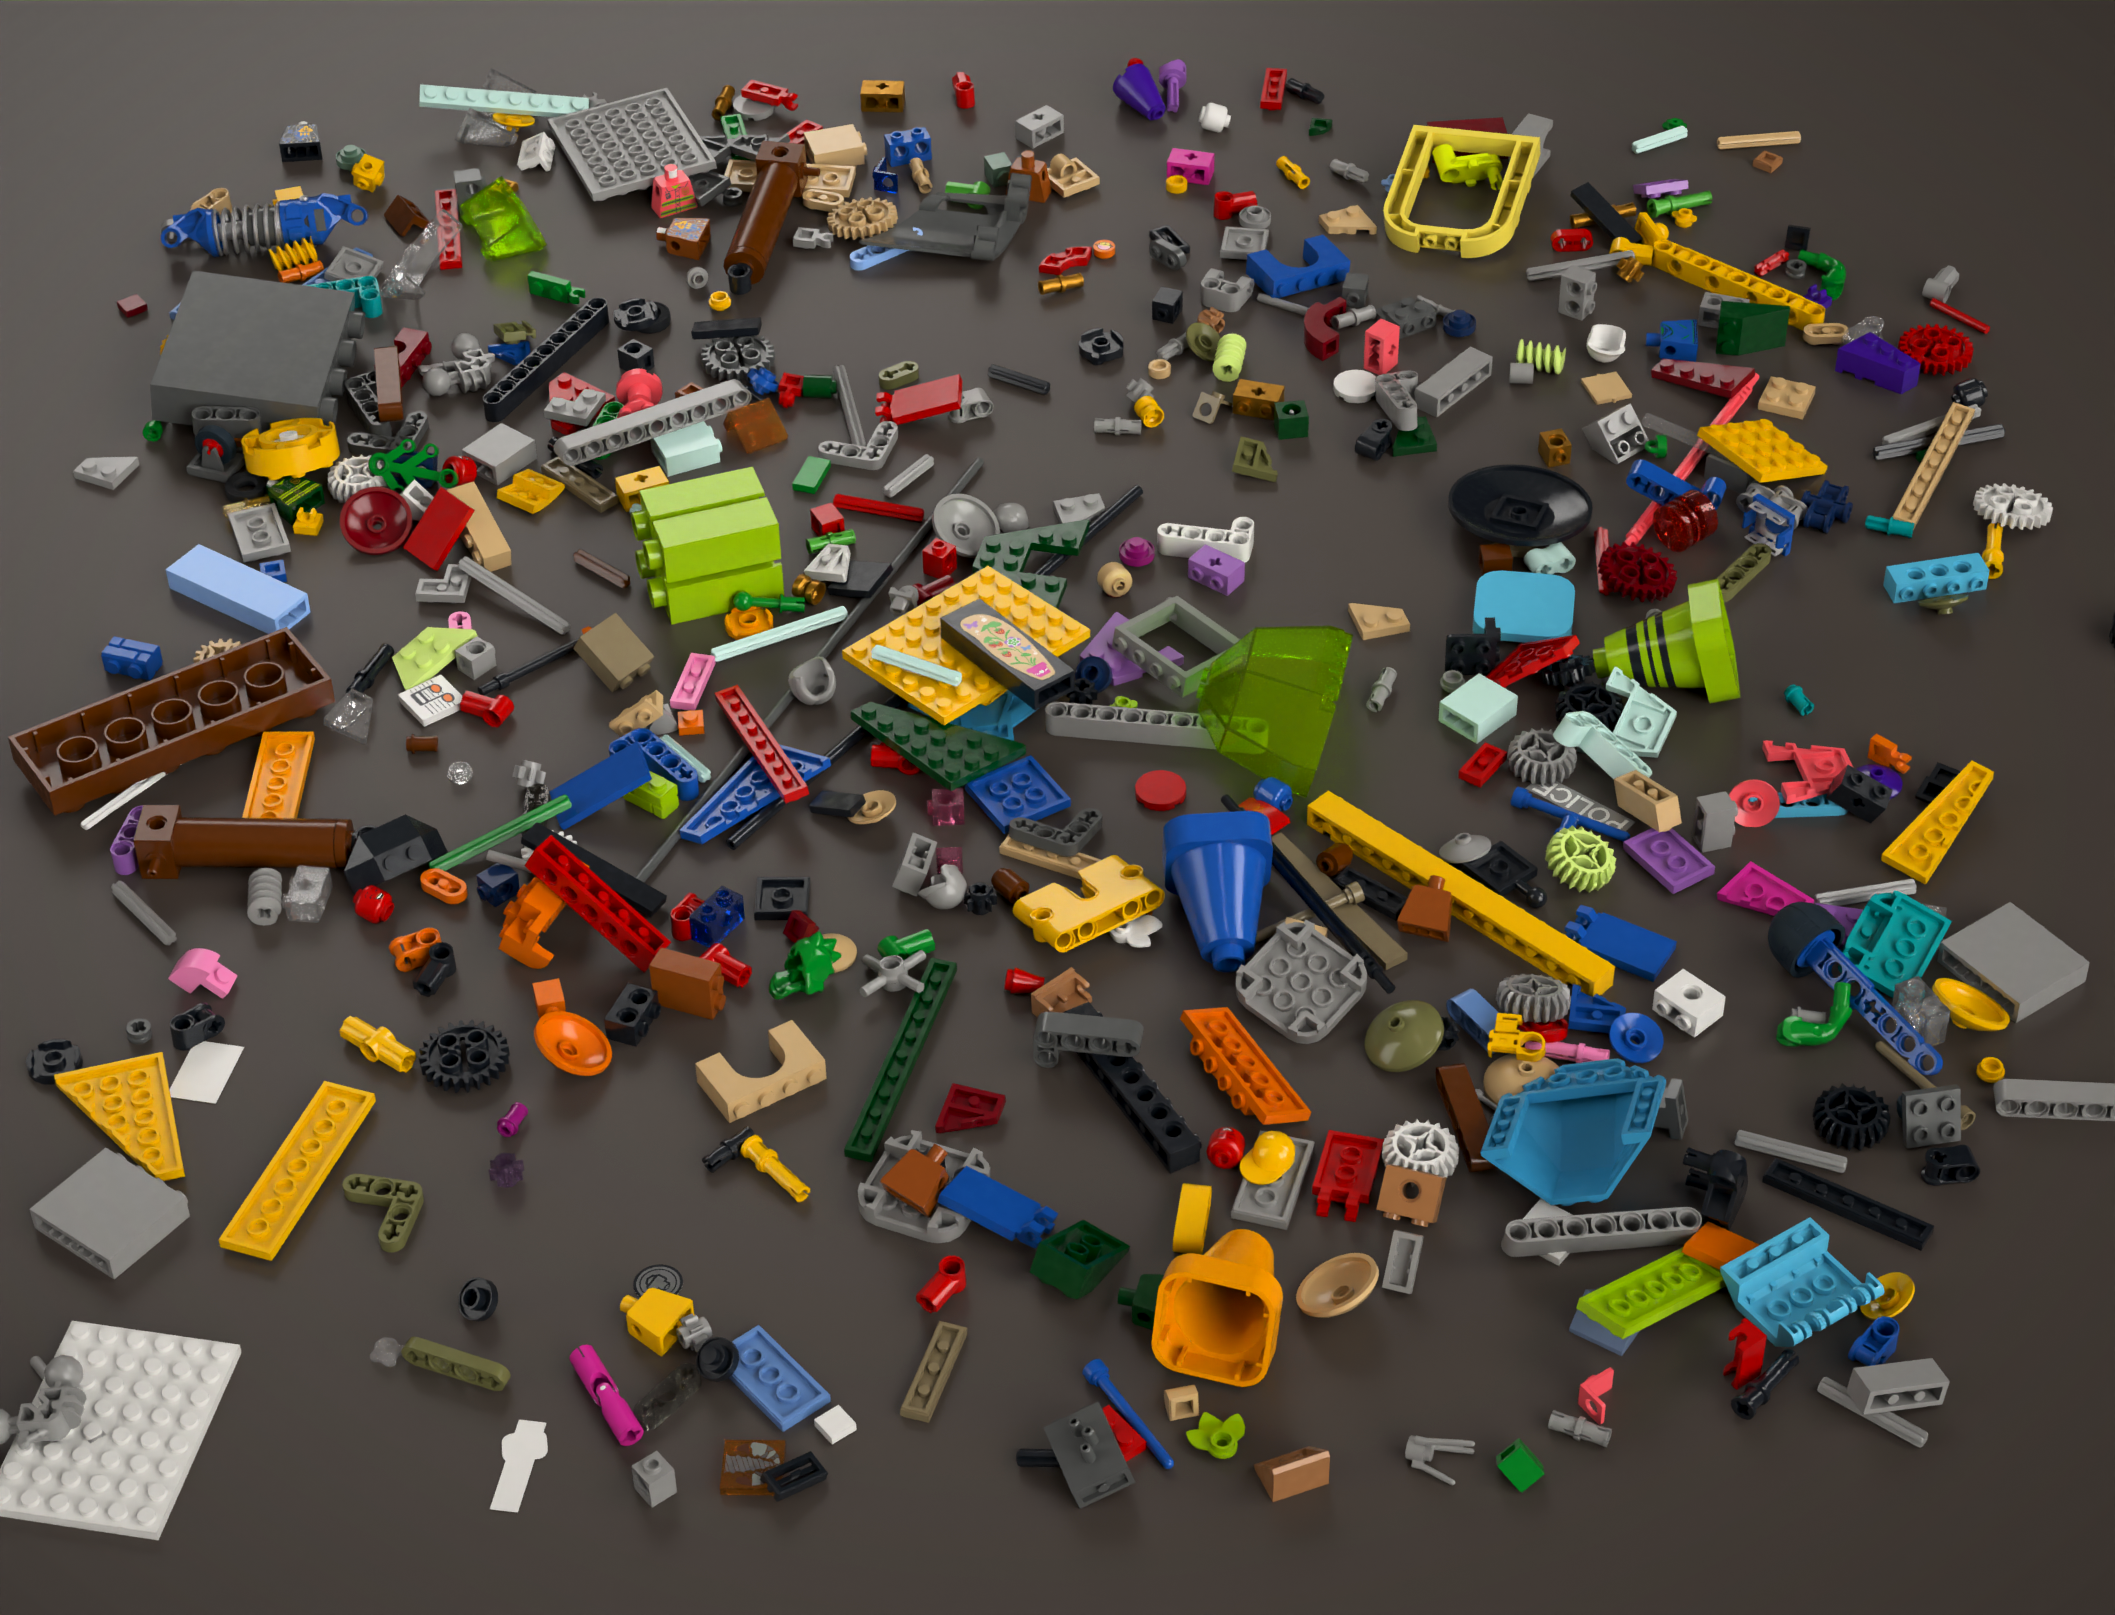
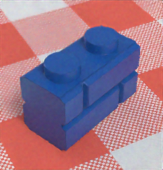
M115 636L109 642V646L107 645L102 651L101 655L105 671L112 674L131 676L135 679L151 680L163 662L160 646Z

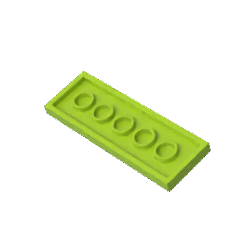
M1682 1247L1579 1298L1576 1308L1586 1314L1589 1319L1604 1326L1613 1335L1624 1339L1726 1287L1720 1270L1682 1253Z

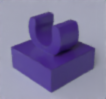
M1816 284L1809 287L1808 293L1803 296L1824 306L1825 309L1832 305V297L1827 295L1826 289L1818 291Z

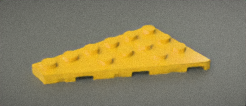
M163 1052L54 1075L56 1086L149 1175L154 1178H160L163 1181L185 1177Z

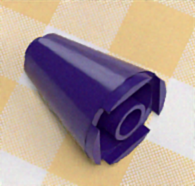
M1134 64L1125 69L1127 72L1122 76L1119 74L1113 83L1115 95L1149 120L1160 119L1166 107L1150 70L1143 64Z

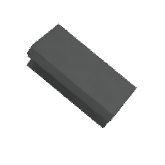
M1711 454L1706 457L1704 479L1708 480L1711 477L1721 478L1726 483L1728 489L1740 494L1745 493L1751 483H1757V480L1737 465Z

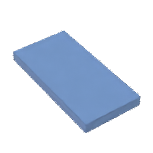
M760 1325L732 1341L739 1351V1362L729 1379L782 1432L831 1402L830 1394Z

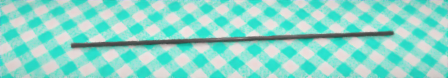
M977 457L946 496L960 494L982 467L984 460ZM933 512L891 562L893 571L871 598H862L815 657L820 656L826 659L933 527ZM790 688L764 718L763 722L768 729L794 699L795 696ZM745 743L635 878L642 882L649 878L681 838L679 830L721 789L750 753Z

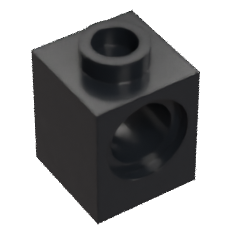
M1161 287L1152 300L1153 320L1173 324L1183 310V291Z
M635 339L630 340L617 349L619 368L625 371L645 369L648 372L655 367L653 348Z

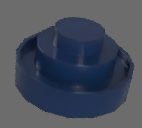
M1455 310L1443 318V330L1451 336H1469L1476 329L1475 317L1464 310Z
M1096 656L1086 657L1080 661L1075 671L1076 680L1085 678L1091 683L1094 682L1095 690H1098V693L1108 688L1113 676L1109 663Z

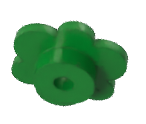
M1671 118L1667 119L1662 124V127L1667 130L1679 126L1687 128V124L1683 123L1682 119Z

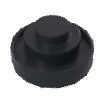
M480 1277L467 1281L461 1288L458 1297V1306L461 1314L465 1318L477 1322L485 1321L491 1317L498 1304L496 1286L492 1281Z
M710 1338L703 1343L698 1351L696 1358L697 1369L703 1377L710 1381H724L732 1376L739 1362V1351L736 1345L726 1338Z

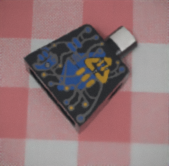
M301 121L298 125L286 126L279 142L282 162L323 160L316 124Z

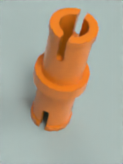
M320 260L305 265L297 264L294 268L278 271V279L282 283H290L300 280V282L306 281V278L315 276L323 271L324 267Z

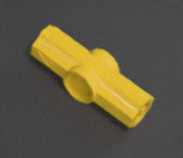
M352 1016L347 1017L343 1021V1025L339 1030L340 1036L359 1047L362 1054L369 1061L376 1062L380 1060L395 1070L405 1073L412 1068L416 1060L415 1052L396 1041L394 1035L386 1027L380 1026L376 1029L358 1017Z

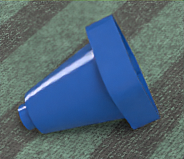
M1255 811L1187 814L1171 819L1163 828L1162 864L1165 888L1170 893L1179 895L1201 957L1205 961L1213 963V968L1219 972L1237 971L1241 964L1245 966V960L1251 957L1255 950L1263 887L1268 884L1271 878L1273 856L1269 818Z

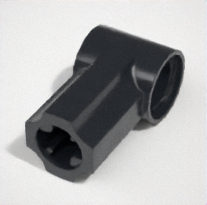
M446 942L436 943L430 948V958L413 981L414 989L423 996L430 997V995H435L445 978L452 976L456 972L453 947Z

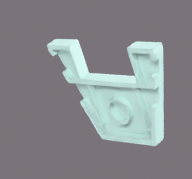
M1614 666L1606 683V690L1629 699L1613 734L1637 756L1658 758L1676 719L1677 711L1653 693L1649 694L1640 687L1637 681L1633 678L1629 679L1623 674L1621 669ZM1577 746L1578 752L1585 753L1579 746Z

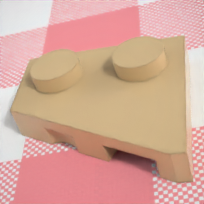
M1358 205L1319 215V224L1328 234H1356V230H1369L1371 235L1377 233V226Z
M1356 603L1348 604V612L1363 640L1410 631V623L1403 609Z

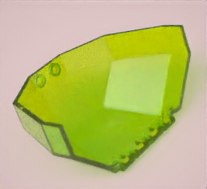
M1333 626L1255 627L1213 661L1209 668L1204 667L1200 682L1204 684H1199L1195 698L1200 699L1197 710L1216 750L1261 778L1275 777L1288 784L1292 789V793L1307 797L1334 716L1336 705L1332 701H1337L1339 698L1353 634L1344 632L1345 630Z

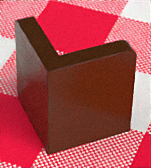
M1480 545L1478 564L1482 576L1492 571H1512L1513 557L1509 545Z

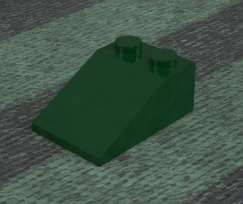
M1721 301L1716 354L1739 356L1785 346L1790 306Z
M1081 1220L1039 1242L1030 1273L1037 1276L1041 1282L1061 1290L1065 1296L1078 1300L1096 1288L1129 1252L1130 1246L1089 1222Z

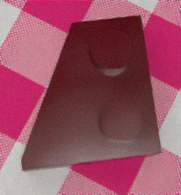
M952 1083L935 1125L936 1133L998 1124L1006 1103L1005 1095Z

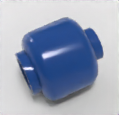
M1268 777L1260 780L1255 786L1253 793L1255 799L1264 801L1281 812L1283 810L1287 811L1291 807L1293 802L1292 789L1288 784L1275 777Z

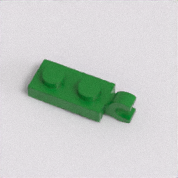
M531 271L527 275L530 294L567 304L571 302L577 305L580 303L579 297H586L585 289L572 287L569 280Z

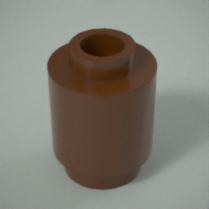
M1335 843L1317 856V867L1327 876H1334L1351 864L1353 851L1345 843Z
M1000 868L993 874L991 883L994 890L1011 904H1015L1017 900L1029 894V884L1013 870Z

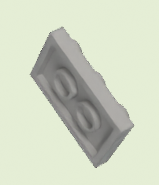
M275 503L228 513L243 562L256 561L291 552L290 544Z

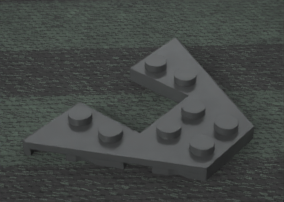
M767 134L759 136L739 135L736 139H727L726 135L715 137L700 136L715 159L716 164L722 162L731 153L756 161L755 159L763 140L790 142L789 134H784L781 138H768ZM712 171L697 173L688 177L691 181L695 198L701 207L732 185L729 177Z

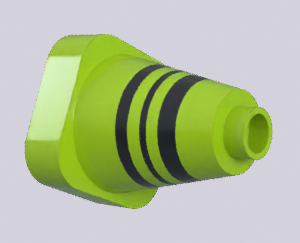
M1714 579L1688 584V601L1605 636V647L1593 649V659L1598 679L1610 677L1615 666L1621 669L1623 674L1629 679L1633 678L1637 681L1640 687L1706 689L1710 704L1740 698L1734 643L1719 580Z

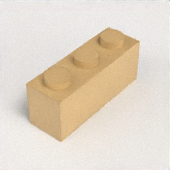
M1637 770L1614 779L1618 806L1658 832L1669 831L1672 827L1682 823L1678 796Z

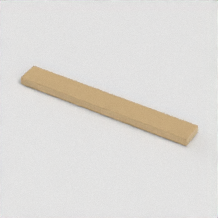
M1955 402L1952 403L1892 516L1893 519L1915 523L1914 528L1916 527L1969 426L1975 409Z

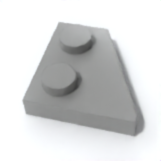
M138 457L86 458L73 473L75 479L114 490L139 466Z
M1099 493L1053 501V509L1060 524L1089 519L1090 524L1092 520L1097 519L1105 512V506Z

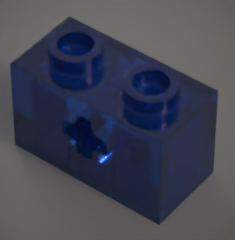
M721 885L689 916L691 939L708 948L714 943H720L745 919L743 895Z

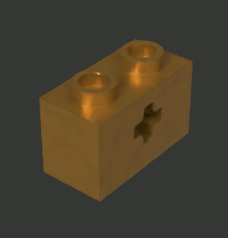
M863 80L860 93L861 112H903L905 103L904 81Z
M1240 379L1233 394V414L1274 420V403L1284 402L1285 386Z

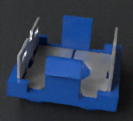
M1756 494L1753 496V503L1748 505L1752 510L1747 513L1744 512L1742 528L1752 524L1749 527V534L1744 538L1753 544L1763 543L1770 546L1771 550L1775 551V553L1771 552V555L1775 557L1779 554L1787 556L1791 550L1795 515L1761 494Z

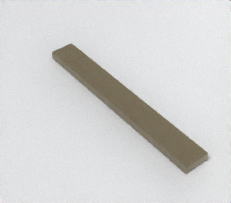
M1282 832L1272 836L1274 844L1324 901L1342 893V890L1326 874L1322 873ZM1345 903L1332 909L1385 970L1407 960L1408 953L1357 904L1351 903L1348 905Z

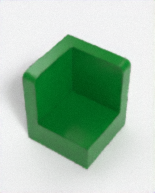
M1520 1438L1496 1456L1497 1467L1520 1492L1525 1491L1545 1474L1542 1463Z

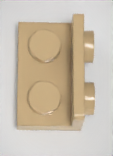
M655 690L651 694L642 697L638 703L624 709L618 717L609 722V727L620 737L635 729L645 728L663 716V695Z

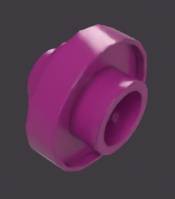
M1140 537L1128 539L1119 547L1120 560L1129 566L1139 567L1147 565L1153 561L1155 556L1154 545Z

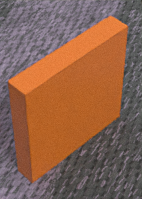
M1707 1222L1684 1244L1682 1253L1720 1270L1721 1266L1754 1249L1759 1244L1711 1222Z

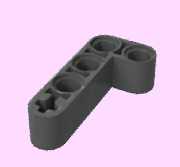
M376 371L347 379L345 381L348 405L368 434L393 437L390 421L380 422Z
M1050 1011L1043 1012L1038 1015L1034 1031L1033 1058L1037 1065L1044 1068H1052L1058 1063L1060 1050L1133 1057L1140 1052L1144 1027L1138 1021L1130 1019Z

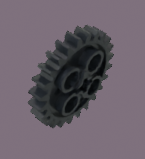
M460 1020L458 1026H454L450 1022L448 1023L449 1029L446 1030L438 1027L439 1034L430 1033V1040H424V1047L419 1049V1063L422 1075H426L427 1082L433 1081L436 1088L443 1084L444 1091L454 1087L455 1093H458L460 1088H465V1091L468 1093L471 1086H475L476 1089L480 1090L481 1083L491 1085L490 1078L499 1079V1072L506 1071L505 1064H509L508 1056H510L507 1039L502 1037L501 1030L495 1031L494 1025L485 1028L484 1021L476 1026L474 1025V1020H471L468 1025H464V1022ZM462 1040H465L466 1044V1055L468 1063L467 1072H464L462 1064L463 1059L460 1043Z

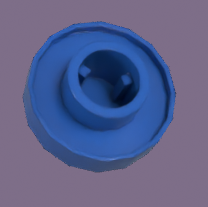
M763 367L759 370L751 368L747 375L751 379L750 383L755 392L761 395L764 392L769 394L770 391L776 393L779 388V383L775 381L777 376Z

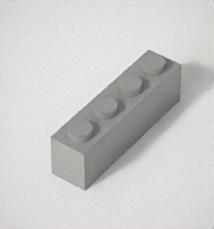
M1469 347L1460 353L1455 359L1445 364L1442 369L1432 374L1430 378L1415 388L1414 396L1417 409L1437 418L1491 376L1493 357L1473 347Z

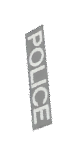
M1557 781L1554 782L1553 786L1545 783L1542 787L1540 783L1536 782L1525 788L1566 810L1623 831H1627L1635 823V821Z

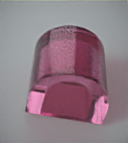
M962 847L936 848L938 875L941 874L940 868L944 864L955 865L959 868L958 870L961 874L963 873Z

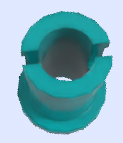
M1793 684L1786 688L1784 691L1785 700L1788 703H1792L1802 716L1808 715L1813 711L1814 704L1803 694V689L1800 686Z

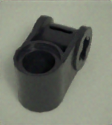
M1387 419L1373 421L1367 430L1358 437L1355 444V453L1378 461L1392 445V438L1390 437L1392 430L1391 421Z
M205 1002L199 1003L188 1011L174 1016L170 1021L174 1047L182 1051L190 1050L203 1041L217 1036L225 1026L224 1018L213 1013L211 1006Z
M1967 1145L1943 1148L1934 1147L1927 1150L1925 1154V1161L1927 1163L1921 1171V1178L1932 1186L1960 1182L1968 1183L1979 1176L1980 1167Z

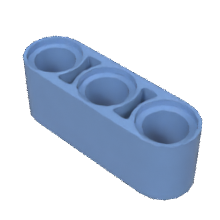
M1470 988L1447 1000L1446 1007L1452 1019L1488 1052L1489 1032L1494 1029L1495 1033L1496 1017L1499 1012L1476 990Z

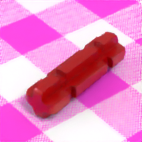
M1781 249L1754 266V273L1762 277L1789 260V253Z

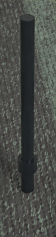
M579 638L506 674L501 673L494 676L492 681L478 687L479 694L486 695L496 689L502 690L508 687L510 682L575 651L573 648Z

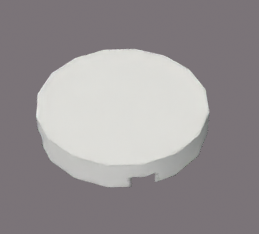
M1364 370L1344 371L1334 378L1333 391L1338 398L1341 396L1348 403L1368 402L1374 395L1376 397V376Z

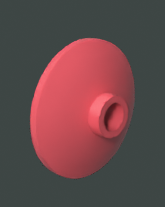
M1755 779L1746 780L1737 784L1729 793V797L1732 801L1736 802L1738 808L1735 822L1742 826H1764L1771 822L1779 811L1780 800L1778 793L1767 782ZM1751 797L1757 798V801L1750 802L1748 799Z

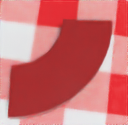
M1069 247L1065 249V252L1052 253L1040 263L1039 273L1061 275L1063 271L1070 267L1087 266L1092 256V247Z

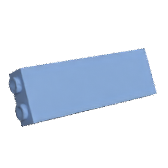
M200 544L165 569L170 589L267 634L285 627L290 629L311 612L307 593Z

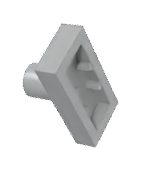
M1394 1230L1382 1288L1412 1294L1424 1236Z

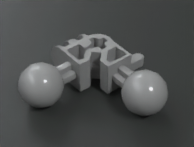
M461 333L452 340L451 344L453 355L458 359H463L454 362L455 371L447 373L441 368H431L422 378L424 390L432 396L445 394L450 389V385L455 384L459 385L464 394L468 390L472 392L477 391V388L487 389V386L491 383L490 369L491 363L495 361V354H484L475 336L470 333Z
M60 1355L48 1363L44 1372L45 1382L50 1388L40 1389L38 1398L42 1405L38 1408L32 1403L21 1404L18 1416L11 1417L5 1410L0 1409V1445L6 1443L11 1435L19 1433L17 1444L20 1449L28 1448L29 1444L33 1442L59 1441L65 1438L71 1429L77 1428L80 1425L81 1416L84 1412L83 1405L87 1398L86 1394L77 1388L83 1378L82 1365L73 1356Z

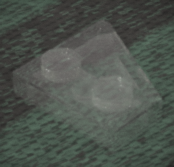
M351 688L324 717V726L365 745L368 738L373 698Z

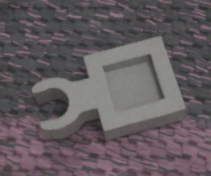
M798 227L793 238V247L815 249L816 245L823 248H831L833 234H821L820 229Z

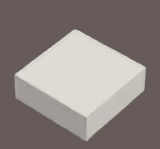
M839 1405L814 1419V1426L831 1444L857 1430L855 1421Z

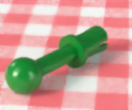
M742 591L737 593L733 599L734 606L740 611H746L751 607L779 608V613H782V611L804 613L805 597H785L783 594H780L779 599L752 597L748 592Z

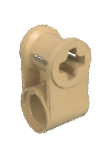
M225 188L212 190L206 196L195 201L191 206V210L196 208H215L221 215L222 210L226 207L232 213L233 209L228 190Z

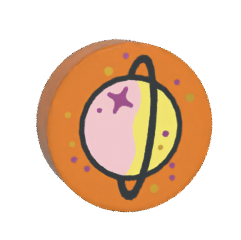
M1099 240L1093 245V254L1100 259L1111 258L1115 254V244L1110 240Z

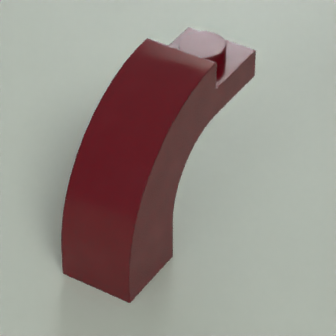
M1342 297L1326 305L1316 302L1307 310L1304 317V344L1307 350L1321 361L1339 352V333L1330 327H1332V316L1346 313L1347 300Z

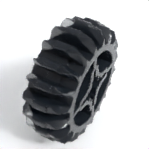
M1582 681L1579 685L1573 683L1571 687L1566 686L1564 691L1559 692L1557 702H1555L1556 720L1561 722L1566 713L1586 711L1594 715L1613 732L1623 712L1622 698L1619 697V694L1606 690L1603 683L1599 685L1594 684L1593 681L1591 683Z
M1843 1083L1839 1088L1831 1086L1829 1091L1823 1090L1815 1102L1812 1114L1814 1129L1818 1130L1819 1137H1826L1827 1144L1836 1143L1837 1149L1841 1146H1846L1849 1151L1852 1147H1856L1859 1151L1864 1146L1871 1149L1874 1143L1880 1144V1141L1888 1132L1891 1119L1888 1105L1884 1104L1883 1097H1876L1875 1090L1868 1092L1865 1086L1857 1088L1854 1083L1851 1087H1846Z

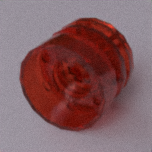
M1689 490L1657 508L1653 514V525L1659 540L1665 547L1680 553L1714 534L1718 527V517L1712 502L1706 495L1697 490Z

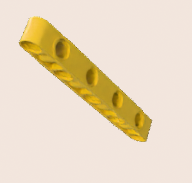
M1661 239L1653 244L1652 265L1655 268L1712 293L1750 299L1749 303L1790 306L1788 325L1802 331L1808 324L1824 323V306L1801 295L1669 240Z

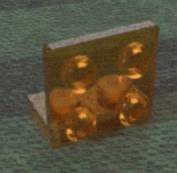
M770 398L728 412L723 423L727 432L735 429L748 454L788 439V434Z

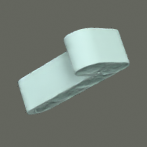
M1586 711L1566 713L1553 733V737L1560 744L1566 747L1579 746L1613 779L1634 770L1648 778L1652 775V770L1594 715Z

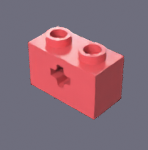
M1379 319L1365 331L1364 369L1377 375H1382L1398 364L1400 326Z

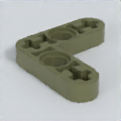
M365 1174L347 1176L342 1186L345 1198L348 1201L389 1207L378 1232L380 1247L386 1252L401 1250L407 1242L424 1203L421 1185L412 1181ZM383 1188L391 1190L386 1195L376 1194L378 1190ZM401 1213L409 1215L404 1220L394 1219L396 1215Z

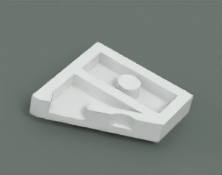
M827 544L804 570L805 575L818 581L845 583L847 581L851 554L847 545Z

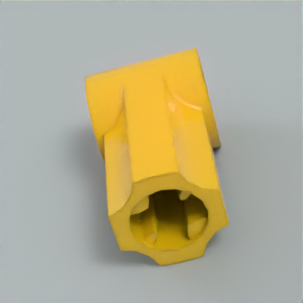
M1617 237L1612 241L1609 254L1632 250L1637 261L1643 265L1651 266L1654 248L1651 245L1630 243L1627 238Z

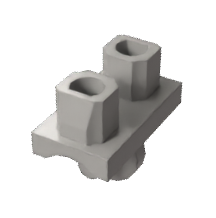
M907 585L899 589V591L894 587L890 588V612L895 615L894 620L918 607L919 594L915 587Z

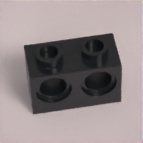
M628 983L604 1019L607 1039L637 1047L642 1037H646L653 1020L657 1019L660 1015L661 1004L658 1000V991Z

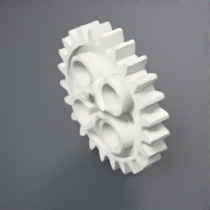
M2005 483L2002 486L1993 484V487L1986 485L1985 488L1980 487L1979 491H1976L1973 501L1974 510L1978 511V515H1984L1983 519H1992L1991 523L1999 522L2002 527L2009 525L2011 529L2017 526L2021 530H2023V527L2032 530L2033 526L2036 528H2040L2041 525L2046 526L2047 522H2050L2053 511L2052 503L2047 502L2048 498H2041V493L2034 494L2033 489L2027 491L2024 486L2016 488L2014 484L2011 487H2008Z

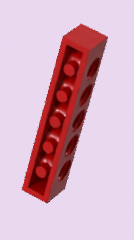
M552 835L534 850L524 865L644 973L649 969L650 963L660 948L667 949L671 944L669 939Z

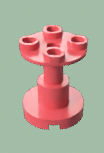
M632 369L621 376V379L616 384V396L618 401L624 406L620 409L617 418L655 406L660 402L662 383L656 374L647 373L645 369Z

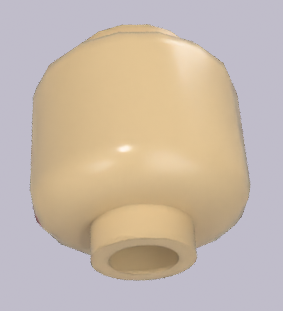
M1109 562L1102 566L1098 572L1097 581L1099 586L1111 597L1125 595L1132 586L1131 574L1118 562Z

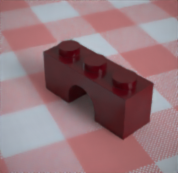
M403 327L394 339V345L397 346L399 355L401 389L410 380L412 374L421 365L424 358L431 352L432 344L426 331Z

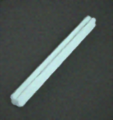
M844 606L836 607L712 648L711 655L715 656V662H720L844 621L848 616V612Z

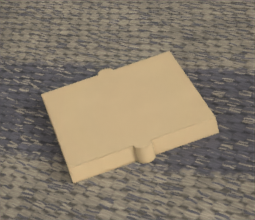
M1617 372L1581 378V383L1596 405L1609 402L1616 403L1619 400L1632 398V393Z

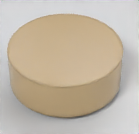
M1163 359L1153 360L1148 364V374L1154 379H1165L1171 374V364Z

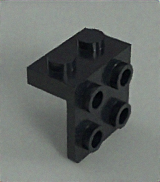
M1495 617L1485 618L1484 634H1449L1446 636L1445 672L1455 670L1462 675H1477L1479 673L1481 675H1488L1495 668V662L1500 661V648L1496 647V643L1501 642V629L1496 628Z

